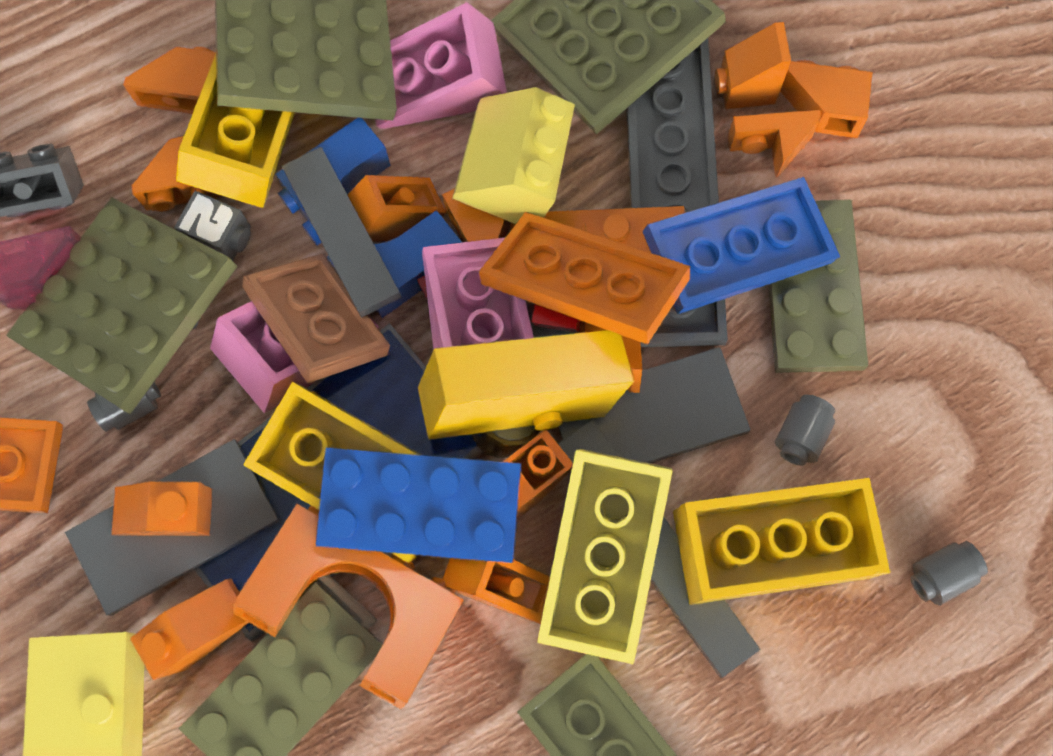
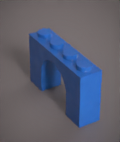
M363 118L355 119L307 152L309 153L322 147L347 195L365 175H378L391 166L386 147ZM282 169L276 173L283 188L278 192V195L292 214L298 210L307 220L302 224V227L315 245L318 246L322 242ZM437 210L399 237L385 243L374 244L402 297L376 310L381 318H384L421 291L417 279L425 275L422 256L423 247L463 243ZM327 256L328 261L330 262V264H331V265L333 266V268L335 269V267H334L332 261L330 260L329 256Z

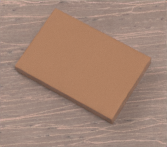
M323 253L243 276L242 288L307 384L388 355L390 344L368 315L360 317L338 273Z

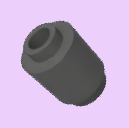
M154 382L131 414L123 411L97 393H95L94 398L87 401V404L98 425L107 432L114 427L120 430L158 409L156 399L161 397V393Z
M803 395L799 402L792 404L775 440L776 446L781 450L780 455L782 458L799 466H804L806 462L815 463L818 461L835 425V419L833 418L835 408L829 402L814 395Z
M964 541L961 544L952 542L914 563V575L910 577L914 590L922 600L926 602L931 600L934 604L941 606L979 585L981 577L988 573V568L983 556L972 543Z

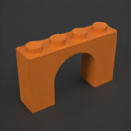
M297 504L235 599L233 613L276 637L302 593L317 579L329 574L342 572L366 578L383 594L388 605L390 622L386 639L359 686L395 707L402 709L412 696L464 599L455 595L456 591L444 587L445 580L437 577H432L431 580L414 571L416 567L411 561L406 562L393 553L389 557L378 551L316 546L319 510L313 506H310L307 510Z

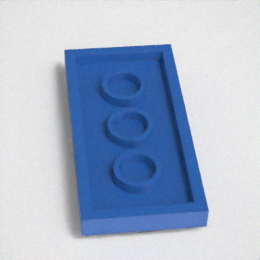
M804 177L648 224L642 231L652 254L690 266V280L673 304L677 315L831 264L840 257Z
M325 448L316 546L513 563L521 464Z

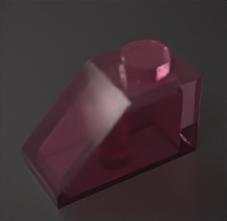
M70 226L0 241V303L11 309H26L30 304L35 303L36 295L43 293L46 281L59 273L70 258L72 247L81 241V236Z

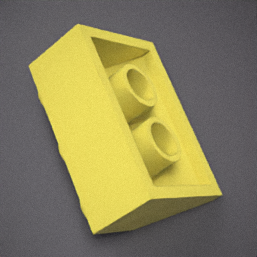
M536 87L480 98L452 199L514 224L520 220L525 212L544 218L556 199L575 104Z

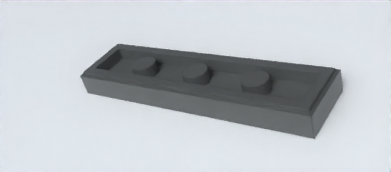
M322 147L282 165L289 182L360 317L362 318L402 298Z

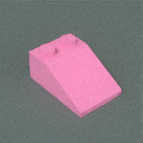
M466 2L391 40L397 111L393 121L375 119L376 127L386 129L474 112L480 98L507 93L494 23Z
M505 238L423 247L422 256L433 349L534 338L526 301L482 285L480 281L479 270Z
M252 301L217 318L210 349L264 413L279 405L292 382L306 388L314 383L307 384Z

